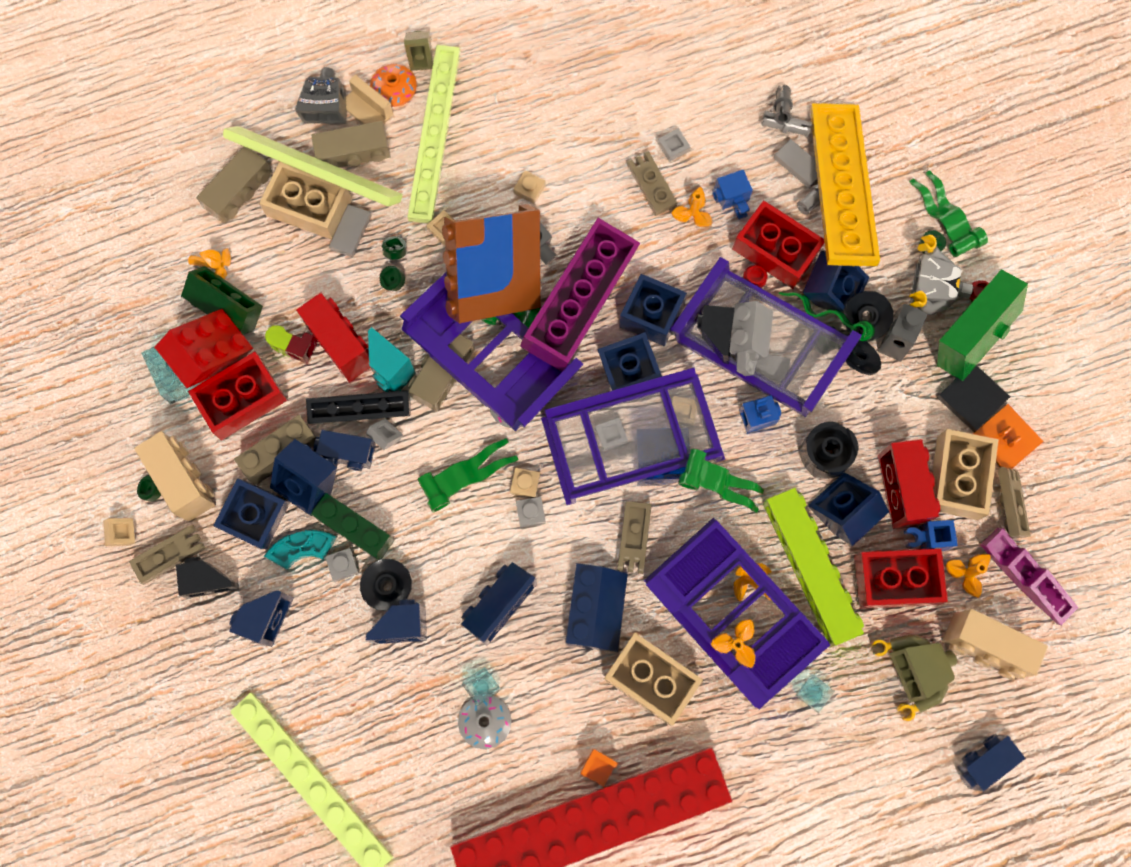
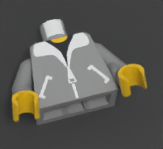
M926 235L921 237L924 243L919 244L917 247L918 251H925V254L916 263L912 291L909 295V305L928 315H933L950 308L957 300V296L970 298L973 284L960 282L961 268L956 266L938 249L936 238L933 235Z

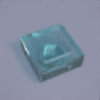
M485 667L462 683V686L477 706L500 691V687Z
M811 674L795 696L816 713H819L835 691L817 676Z

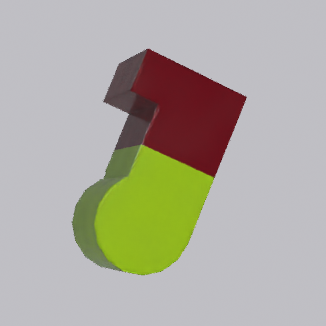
M279 325L271 326L265 334V339L273 350L305 364L309 363L318 344L314 335L304 332L301 338L288 333Z

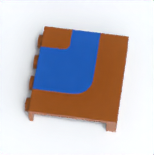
M529 204L519 205L518 212L458 221L449 216H444L442 235L445 240V251L443 252V260L447 276L444 278V284L448 295L445 307L449 317L460 324L541 308L539 209Z

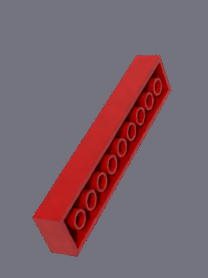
M707 747L453 843L450 849L456 867H565L722 807L733 801L713 748Z

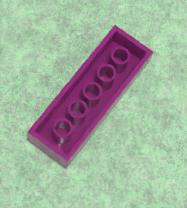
M597 218L524 335L520 347L563 372L634 256L640 242L602 219Z

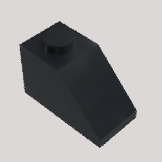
M704 305L703 314H698L697 329H701L702 338L724 364H729L735 308Z
M200 557L184 559V563L176 564L178 594L180 597L189 599L239 590V584L210 563L201 560Z

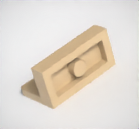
M354 75L349 80L352 91L346 96V111L361 124L383 121V124H385L394 115L391 103L357 75Z

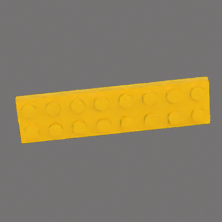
M812 103L810 117L812 121L827 265L878 267L880 254L859 105Z

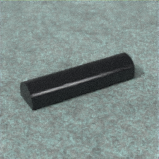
M407 390L306 398L307 423L318 424L411 416L410 394Z

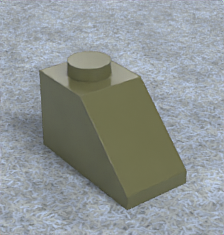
M430 31L406 33L404 46L410 70L432 69L433 50Z

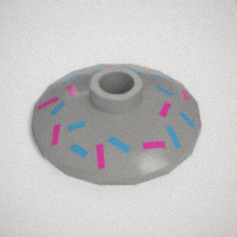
M483 694L473 697L464 704L459 713L458 726L460 734L466 743L474 748L486 750L497 747L506 739L510 732L512 719L509 709L502 700L495 696ZM485 716L489 719L487 727L480 726L479 720L481 717Z

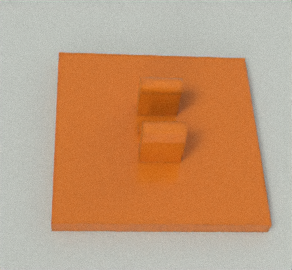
M1009 404L1004 406L973 433L974 435L999 439L996 463L1000 468L1013 469L1044 442Z

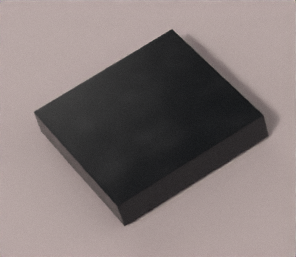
M977 365L964 381L957 377L937 396L973 432H976L1011 397Z

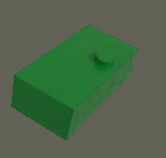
M1001 269L939 340L937 366L964 381L999 338L1003 340L1011 329V324L1023 312L1028 283Z

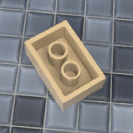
M279 162L259 204L265 215L270 218L332 240L347 205H350L352 197L349 190Z
M946 429L937 436L932 473L935 480L933 491L940 503V513L980 520L989 515L999 439Z
M161 431L134 447L173 514L190 522L216 506L212 499L215 496L212 489L207 483L203 484L199 478L202 475L200 469L187 458V455L190 454L188 449L182 442H178L173 435L169 437Z
M972 608L953 614L942 640L943 643L949 645L948 649L962 656L967 654L973 657V661L980 666L986 668L992 666L999 670V675L1010 680L1037 676L1048 645Z
M637 633L633 634L604 677L605 681L669 726L675 724L703 681L702 678Z

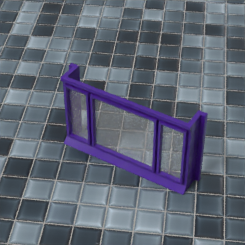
M722 257L718 259L671 328V331L676 335L677 343L766 395H772L773 399L804 417H807L809 411L812 413L862 337L861 334L852 330L849 336H846L729 271V261ZM758 301L773 311L769 355L766 358L757 360L754 375L744 376L738 373L735 355L732 353L730 354L729 364H724L702 338L701 329H697L698 314H703L704 305L735 308V304Z
M695 367L545 410L546 417L541 418L566 506L575 504L577 498L685 468L691 449L705 452L706 461L714 459L715 463L725 460L698 374L695 372Z

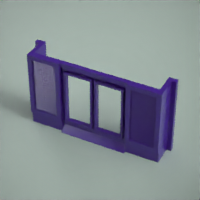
M445 272L400 315L404 320L401 330L514 431H517L521 426L525 428L583 366V363L578 358H575L561 372L529 352L494 388L475 369L511 332L522 340L529 328L512 313L496 316L506 327L467 364L448 346L473 321L459 324L448 316L445 307L446 301H448L447 290L444 284V278L447 276Z
M714 518L644 580L652 593L755 708H762L830 646L827 639ZM737 565H740L759 587L711 630L691 607ZM766 593L785 616L750 646L755 653V664L752 668L741 665L731 651L728 653L718 652L710 643L758 598Z

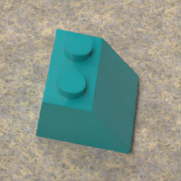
M371 327L368 330L369 366L374 373L372 377L377 381V386L384 392L401 391L412 377L416 375L413 365L405 354Z

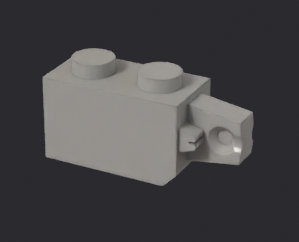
M758 301L735 304L730 353L735 355L737 372L744 376L754 375L757 360L766 358L769 355L773 311Z

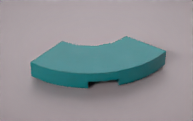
M304 530L278 540L266 552L264 557L289 570L295 562L303 558L316 557L324 560L337 537L324 531Z

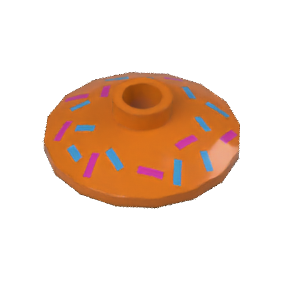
M390 64L381 67L372 76L370 87L391 103V107H397L406 104L413 98L417 89L416 77L410 69L403 65Z

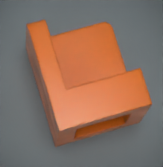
M593 748L580 774L604 787L618 763Z

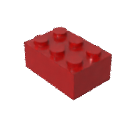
M763 200L736 237L732 250L755 265L763 267L766 272L794 289L821 251L825 242L822 237Z
M319 293L297 308L296 311L350 383L371 368L369 366V347L363 338L357 335L347 317H343L331 297L326 299L322 293Z
M223 309L170 329L154 347L186 388L211 378L246 357L254 349Z
M256 351L188 391L211 432L221 441L288 401Z
M923 440L903 441L888 445L878 454V460L892 528L901 529L921 526L939 517L940 503L934 495L933 487L935 480L933 473L929 472L927 463L929 461V452L927 447L923 445Z
M941 549L861 552L854 556L859 609L935 606L948 602Z

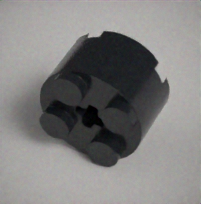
M824 422L817 425L804 439L800 450L801 460L804 467L813 477L823 479L838 477L854 463L859 451V445L855 434L849 428H845L837 422ZM825 448H827V450H832L833 453L831 454L830 452H827Z

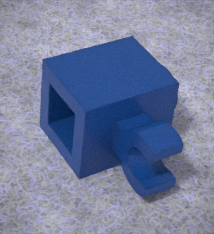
M744 169L717 178L714 189H712L715 202L720 203L722 210L734 206L738 220L748 217L747 212L750 209L747 202L750 200L753 189Z
M772 395L743 403L739 409L747 433L775 426L781 416L780 406L778 402H774Z
M954 520L930 521L922 524L918 529L911 527L904 531V534L915 536L914 543L906 544V548L909 549L921 545V549L948 551L958 546Z

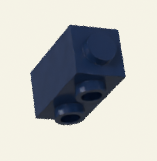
M321 430L320 437H316L314 452L330 460L333 465L337 466L338 463L345 464L348 469L355 471L371 468L376 447L372 439Z
M993 734L983 741L984 747L977 752L975 750L970 751L962 757L963 763L957 768L962 773L960 775L961 780L969 789L984 792L1026 759L1008 735L997 736Z

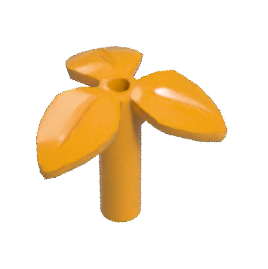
M702 187L697 188L688 199L689 209L679 206L671 213L676 220L681 222H687L693 216L694 224L699 227H708L713 224L712 217L707 212L699 211V209L705 206L706 201Z
M228 248L223 249L222 255L216 250H205L199 253L200 256H189V265L213 268L217 275L223 279L226 278L227 271L224 267L231 264V255Z
M989 554L975 555L969 559L968 568L965 567L961 560L952 559L946 562V568L948 573L954 578L965 576L962 587L969 595L979 598L982 593V584L975 576L987 571L991 557Z
M757 563L767 575L771 573L770 568L765 564ZM739 566L735 575L741 577L734 582V594L736 599L741 602L746 593L747 584H750L755 589L759 586ZM766 593L763 594L767 599L771 600Z
M750 619L743 620L735 626V639L727 633L716 636L710 643L716 651L721 653H728L734 648L736 650L735 659L745 667L752 668L755 664L753 648L743 643L754 635V624Z

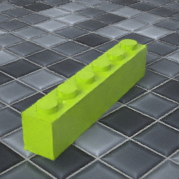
M793 488L767 499L763 503L764 509L817 623L830 644L829 648L864 634L862 630L864 628L863 621L860 615L854 613L851 607V595L846 588L843 589L839 581L841 578L840 572L835 564H831L827 556L829 555L828 547L823 540L820 541L816 533L818 527L812 516L809 517L807 514L804 496L798 493L796 488Z

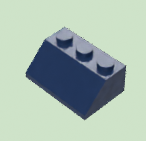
M513 562L509 566L504 564L495 575L498 578L492 587L487 585L478 596L481 599L475 607L471 605L461 617L464 620L461 625L486 646L490 644L537 586L536 578Z
M576 563L566 646L618 653L627 573L601 566Z

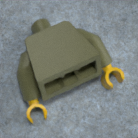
M913 634L892 638L887 643L883 640H876L871 645L881 644L884 647L883 653L874 654L876 657H882L888 650H893L889 654L910 703L915 702L913 705L902 703L897 707V711L909 708V715L902 718L904 721L913 720L915 712L920 711L922 713L943 701L949 689L948 684L955 678L951 668L957 664V657L954 652L950 650L944 652L940 643L930 644L928 639Z

